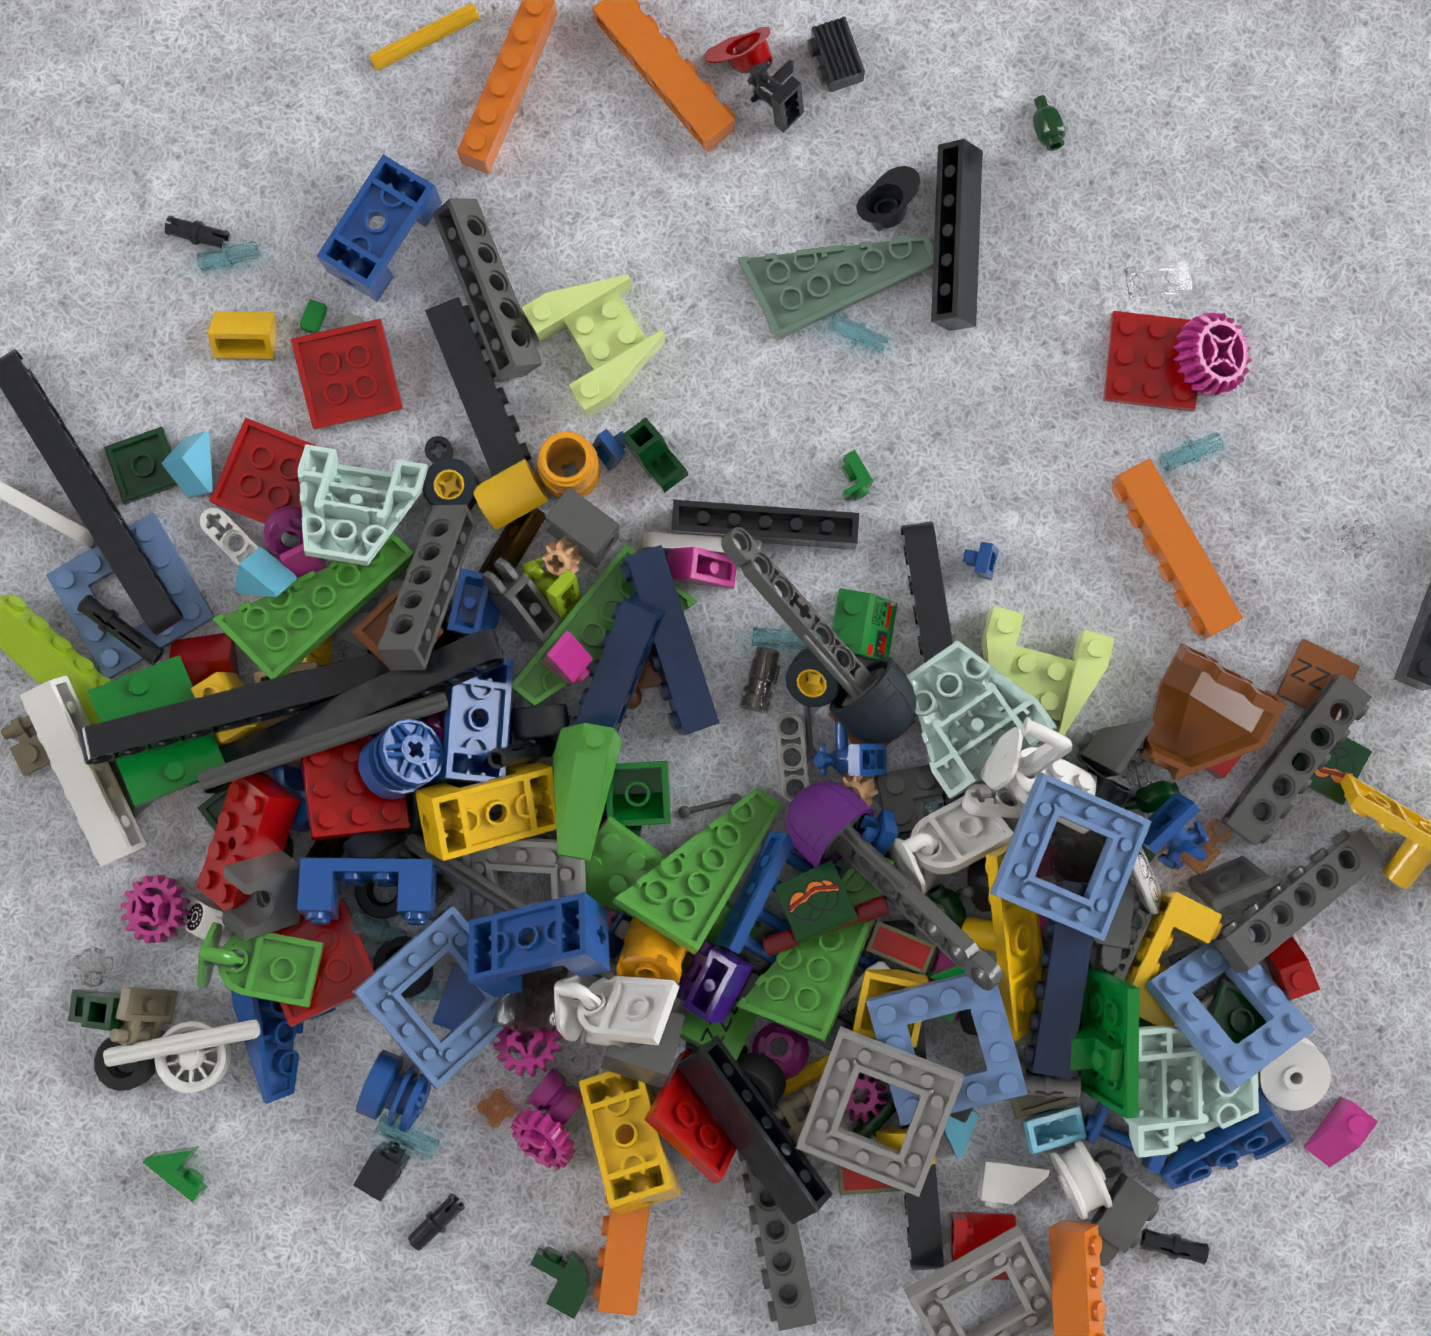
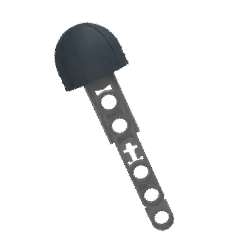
M736 527L722 536L721 546L725 554L737 568L741 567L744 576L842 686L837 697L831 702L829 710L843 727L855 738L876 744L895 740L904 734L916 716V695L906 674L891 657H884L865 667L770 557L758 549L759 545L748 532L740 527ZM733 538H735L738 541L741 550L736 546ZM754 562H756L759 565L762 574L757 570ZM775 585L781 591L782 597L776 591ZM816 632L821 636L823 644L817 638ZM836 655L841 659L843 666L838 662Z

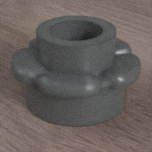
M1104 1150L1096 1154L1094 1162L1099 1163L1106 1179L1117 1176L1123 1170L1120 1154L1113 1153L1111 1150Z

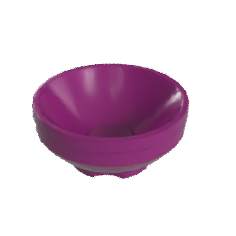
M281 507L275 510L265 523V544L269 551L279 559L280 554L295 548L283 544L281 535L284 532L292 531L296 533L300 539L297 546L303 544L302 508Z
M773 1022L764 1026L757 1033L752 1045V1052L764 1054L773 1059L782 1069L785 1079H790L798 1075L807 1064L809 1045L807 1038L783 1025ZM775 1039H784L788 1042L789 1050L786 1055L777 1057L771 1053L770 1046Z

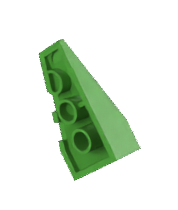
M582 723L561 728L553 755L557 850L559 856L590 862L622 740L615 728Z

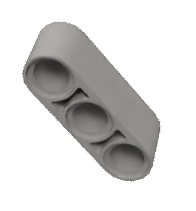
M786 712L780 715L775 723V740L780 791L783 798L791 803L794 798L789 796L786 791L787 783L797 780L803 785L804 789L809 786L802 719L793 712ZM784 719L794 720L797 724V732L793 735H785L780 729V723ZM793 749L799 753L800 762L797 766L792 767L785 764L783 760L785 751Z

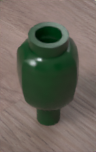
M1044 95L1038 96L1034 99L1037 109L1033 116L1034 129L1039 142L1046 146L1048 151H1054L1061 148L1065 143L1063 140L1066 134L1065 126L1058 110L1054 106L1048 105Z
M1165 780L1144 785L1136 791L1141 797H1131L1124 806V809L1128 811L1138 809L1145 813H1153L1176 791L1180 793L1176 782L1169 783Z
M942 883L935 885L927 892L928 897L962 929L966 919V911L962 902L952 889L945 888Z

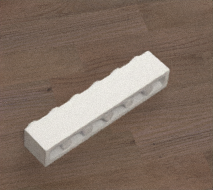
M68 676L49 680L20 694L24 710L35 727L38 740L44 746L51 761V767L61 782L65 797L70 802L77 816L78 824L84 831L91 846V852L97 859L100 867L147 846L109 763L86 765L84 762L77 731L89 726L90 723Z

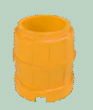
M568 431L555 433L540 448L537 467L539 476L549 493L560 499L569 487L582 497L593 492L600 479V463L596 450L583 436ZM571 462L575 463V469L579 471L578 474H572L566 478L562 467L564 465L569 466Z
M633 916L624 937L623 951L617 962V975L674 980L678 985L682 974V961L687 950Z

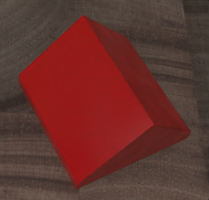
M226 633L179 639L171 643L169 659L180 655L193 687L216 672L237 673L239 676L235 642Z

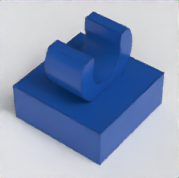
M606 429L597 435L592 444L597 452V456L609 471L616 467L625 455L623 449L626 448V443L621 436L624 434L623 431L613 437Z
M981 542L979 552L965 549L963 562H966V565L975 567L974 572L980 578L992 580L999 550L993 543Z
M882 809L877 818L865 815L859 824V827L865 829L861 835L862 839L871 842V845L885 856L898 835L894 812Z

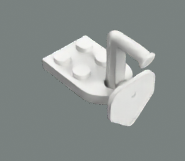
M1026 717L1022 730L1014 727L1000 737L980 773V778L991 789L998 791L1002 787H1011L1017 798L1024 804L1027 801L1038 772L1050 775L1094 796L1097 776L1061 759L1071 751V740L1040 723L1031 721L1030 717ZM1030 735L1045 742L1039 748L1031 747L1021 751L1023 736ZM1058 817V822L1082 834L1089 831L1082 826Z
M963 797L922 818L913 828L909 839L904 841L896 837L888 852L891 859L895 861L897 869L925 894L937 883L938 874L955 873L982 859L987 854L1009 844L1013 831L1003 818L973 816L963 808ZM887 900L890 909L897 911L898 909Z
M576 974L570 975L557 981L554 986L556 1028L567 1041H576L581 1035L582 1045L589 1043L602 1046L617 1045L624 1047L629 1045L630 1042L659 1045L679 986L674 980L613 976L610 980L602 978L591 984L587 977L580 978Z

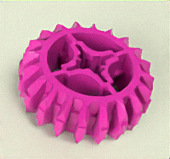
M1215 312L1198 315L1182 326V332L1176 336L1180 342L1174 347L1179 352V356L1174 359L1180 362L1181 368L1178 372L1184 373V383H1191L1192 390L1200 391L1201 395L1218 396L1233 391V389L1237 388V385L1244 382L1245 374L1250 372L1246 366L1252 361L1247 356V352L1251 349L1245 343L1248 336L1241 334L1242 326L1235 325L1234 318H1226L1225 313Z

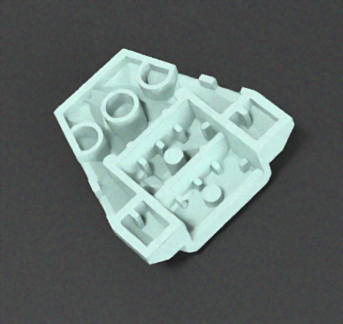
M305 445L298 466L305 556L368 566L420 496L428 465L397 459L393 473L339 464L336 449Z
M958 640L907 675L916 695L915 713L918 715L921 725V735L929 754L931 771L950 799L965 792L969 786L984 782L980 778V773L998 740L1014 727L1022 730L1026 717H1030L1031 721L1040 723L1052 730L1057 728L1038 699L1017 686L1012 680L994 669L989 663ZM1030 735L1023 736L1021 751L1026 748L1035 747L1040 740Z
M1165 1025L1139 1027L1138 1117L1128 1119L1123 1117L1124 1121L1129 1124V1137L1134 1153L1138 1158L1171 1154L1177 1151V1145L1190 1139L1199 1141L1205 1138L1204 1133L1218 1126L1222 1129L1227 1128L1259 1113L1258 1073L1231 1092L1180 1029Z

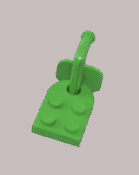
M212 923L199 952L198 987L207 988L214 965H217L222 981L235 993L310 1008L324 943L267 933L244 941L237 935H234L220 949L222 924ZM233 951H241L244 955H241Z

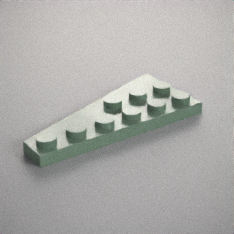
M928 234L893 238L885 242L871 243L869 241L852 246L836 245L796 250L794 253L786 254L770 253L761 257H738V263L778 341L933 268L934 246Z

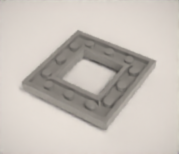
M524 838L463 855V863L496 885H498V871L551 874L552 900L582 892L586 893L585 861L559 856L557 840ZM464 886L465 920L468 923L472 919L499 913V908ZM535 932L529 933L524 939V946L533 942ZM563 965L556 966L558 968H566Z
M840 1026L796 1148L919 1197L964 1080V1074ZM859 1072L920 1095L900 1150L839 1127Z
M1018 1225L904 1289L929 1336H1028L1053 1322L1052 1290ZM1005 1271L1021 1302L965 1334L949 1302Z

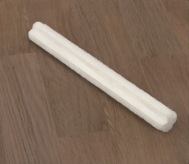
M254 1019L137 1042L134 1045L111 1047L103 1052L105 1065L111 1067L255 1039L260 1035V1025Z

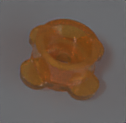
M495 1089L492 1092V1096L487 1100H481L477 1107L478 1111L488 1118V1124L493 1128L499 1127L501 1121L507 1116H513L516 1110L515 1105L509 1103L504 1091L501 1089ZM495 1105L499 1106V1111L494 1110Z

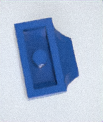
M461 568L447 631L470 635L480 630L497 628L500 611L488 597L491 592L481 578L483 573Z

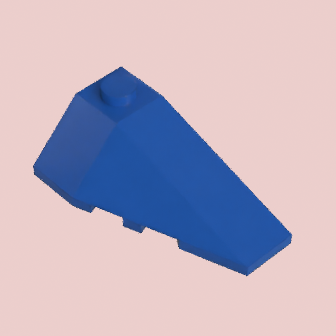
M231 990L233 1007L238 1023L255 1019L260 1025V1035L255 1039L245 1040L244 1042L263 1102L268 1104L294 1094L299 1054L293 1051V1044L296 1033H303L304 1023L290 1027L280 1002L245 996Z
M1258 1087L1259 1113L1227 1128L1222 1129L1218 1126L1204 1133L1205 1138L1199 1141L1190 1139L1161 1169L1160 1175L1174 1190L1208 1178L1212 1173L1211 1167H1227L1230 1170L1238 1167L1237 1160L1242 1156L1253 1153L1255 1160L1267 1157L1294 1141Z

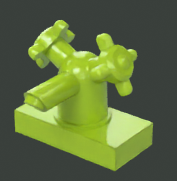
M542 557L524 563L522 565L523 575L533 581L563 621L581 600L576 575L567 569L559 578L558 575L551 572H544L541 569V565L544 563Z

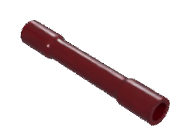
M882 895L857 904L854 909L858 919L823 935L890 914L884 896ZM792 929L762 938L768 957L795 948L798 945Z

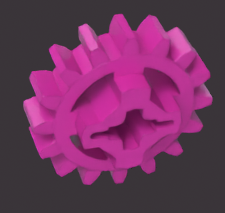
M165 875L143 876L142 881H134L132 883L134 891H125L124 894L129 900L128 902L121 903V907L127 909V913L121 916V920H129L130 924L127 925L126 931H136L134 939H144L145 943L167 942L168 937H176L178 935L176 927H185L186 924L181 920L182 915H189L190 911L183 909V904L189 902V898H181L180 894L184 891V887L175 886L176 879L165 878ZM158 888V889L162 890L163 892H162V893L154 892L152 889ZM151 924L152 927H157L158 929H150L147 925Z
M536 1006L533 1007L531 1013L525 1008L521 1014L496 1035L500 1042L494 1043L493 1048L497 1051H502L498 1054L497 1059L501 1063L506 1062L504 1067L509 1072L516 1067V1074L522 1077L525 1070H527L534 1077L536 1075V1068L546 1072L548 1070L545 1063L548 1061L552 1063L557 1062L553 1053L562 1052L563 1048L556 1041L563 1039V1036L560 1032L555 1031L557 1029L556 1020L550 1021L552 1016L549 1012L545 1011L541 1015V1010ZM533 1022L542 1024L546 1030H536ZM530 1034L533 1039L529 1041V1046L526 1048L523 1043L528 1041ZM510 1052L521 1053L523 1061L513 1058Z
M527 1108L525 1111L522 1110L512 1121L513 1123L510 1126L514 1131L512 1137L519 1140L517 1145L525 1155L535 1158L536 1163L543 1164L546 1168L553 1166L556 1170H559L560 1167L565 1168L576 1152L573 1148L575 1142L567 1138L570 1133L565 1130L560 1122L551 1120L549 1114H543L539 1109L533 1112L530 1108Z

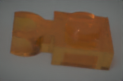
M1218 819L1210 820L1205 826L1209 842L1202 843V848L1207 854L1204 861H1198L1186 852L1180 855V859L1197 875H1201L1221 853L1215 845L1218 842L1228 840L1232 834L1230 830H1225L1220 836L1215 834L1214 827L1219 823Z

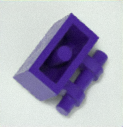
M705 939L695 955L692 954L691 958L693 961L686 974L683 973L681 975L676 997L685 1001L683 1007L704 1021L725 1023L754 966L730 951L713 949L715 944Z

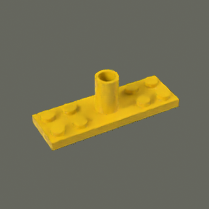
M1346 773L1340 784L1345 793L1344 797L1350 803L1349 808L1362 818L1370 816L1377 820V825L1386 832L1394 834L1396 831L1407 838L1383 868L1382 872L1393 883L1409 890L1431 862V821Z
M1007 844L986 855L985 870L988 874V899L991 905L992 919L968 917L963 923L962 930L977 944L980 950L996 952L997 964L1002 969L1004 975L998 987L1013 1041L1016 1042L1031 1032L1028 1029L1029 1017L1031 1012L1036 1011L1037 999L1033 997L1036 980H1041L1042 967H1039L1038 964L1042 940L1038 913L990 894L1009 846Z

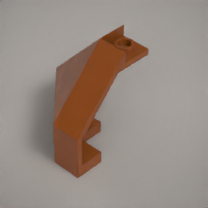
M1182 643L1159 684L1150 720L1155 722V724L1145 737L1140 755L1141 759L1168 770L1173 780L1263 748L1286 707L1285 703L1275 694L1257 688L1250 679L1232 669L1229 670L1219 665V661Z

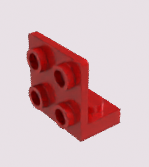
M952 1212L951 1263L1016 1226V1216L1012 1213ZM1005 1271L992 1278L995 1280H1009Z

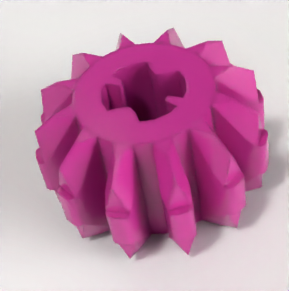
M858 1073L844 1111L845 1114L850 1110L849 1119L854 1122L857 1119L859 1112L864 1122H867L869 1119L867 1111L871 1110L875 1116L880 1114L875 1104L886 1105V1100L877 1095L885 1093L887 1088L884 1085L876 1086L880 1082L879 1079L874 1077L869 1079V1075L862 1073L859 1076ZM858 1087L860 1090L867 1088V1091L864 1092L867 1097L863 1101L859 1098L854 1101L852 1100V1097L856 1096L853 1093L855 1088Z

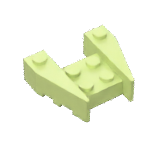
M628 274L547 292L522 307L524 317L539 342L567 328L591 367V372L569 384L571 394L586 418L612 404L665 343L663 330L648 338L644 336L620 297L621 294L632 289L631 279Z
M993 606L988 612L981 639L983 660L1012 680L1028 694L1038 699L1053 722H1056L1057 728L1054 731L1065 735L1108 668L1115 638L1083 630L1077 635L1072 659H1065L1017 646L1024 613Z

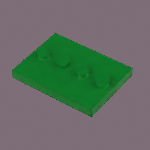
M180 655L87 690L100 723L195 699L191 691L192 683ZM213 734L116 759L135 808L199 783V772L225 764Z
M1089 965L1079 1032L1085 1025H1092L1124 1049L1122 1080L1109 1081L1094 1068L1078 1070L1081 1091L1126 1119L1138 1117L1139 988Z

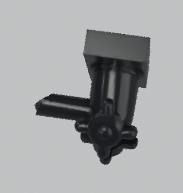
M789 59L772 76H769L767 73V69L771 66L769 61L750 66L751 76L747 82L749 85L752 84L754 86L753 96L750 99L751 102L764 100L772 107L775 126L784 133L804 113L801 83L791 76L782 85L794 72V60Z

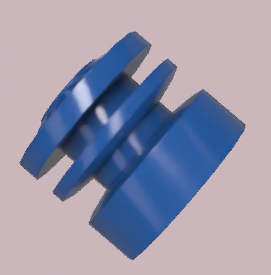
M413 719L400 720L364 745L359 754L358 768L363 782L370 791L381 798L390 800L400 799L414 792L439 774L444 763V750L439 737L432 728L421 721Z
M383 1049L368 1074L355 1112L377 1120L386 1108L389 1110L387 1125L393 1127L399 1115H402L398 1130L407 1133L425 1107L431 1091V1084L422 1073L416 1079L419 1069L414 1064L409 1067L405 1074L401 1073L403 1057Z

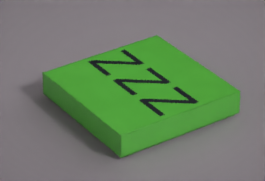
M737 1000L725 1023L706 1022L689 1011L679 1038L699 1047L718 1035L737 1061L757 1015L739 1009L736 1006L739 1003Z

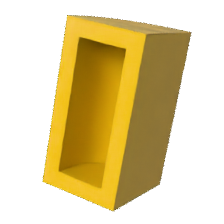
M214 311L207 333L213 358L274 359L276 349L275 312Z
M525 459L477 485L473 492L481 511L495 531L548 502L544 484Z

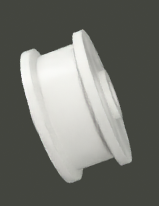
M193 1020L173 1026L162 1037L218 1026L204 1020ZM229 1043L155 1058V1066L158 1075L167 1086L179 1092L194 1093L214 1086L225 1076L231 1064L232 1049Z
M1306 1037L1258 1072V1086L1267 1099L1277 1107L1290 1111L1304 1110L1318 1103L1326 1094L1331 1081L1330 1066L1326 1058Z
M1078 1140L1074 1143L1075 1148L1060 1155L1052 1152L1050 1157L1067 1198L1079 1217L1085 1220L1088 1218V1212L1103 1205L1107 1209L1113 1205L1104 1183L1106 1178L1098 1162L1093 1161L1084 1144Z

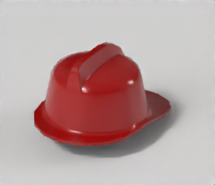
M760 27L749 33L730 37L709 48L705 53V60L709 63L727 61L740 73H750V66L763 64L765 61L772 63L773 57L767 42L770 28Z

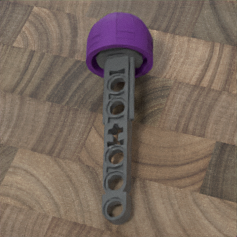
M818 782L800 791L789 806L786 828L795 848L814 868L830 860L835 864L841 858H844L958 967L966 970L965 974L980 988L990 991L1003 980V971L996 961L983 949L980 951L977 944L868 841L862 839L861 835L865 829L859 827L860 822L865 815L874 817V810L849 788L835 782Z

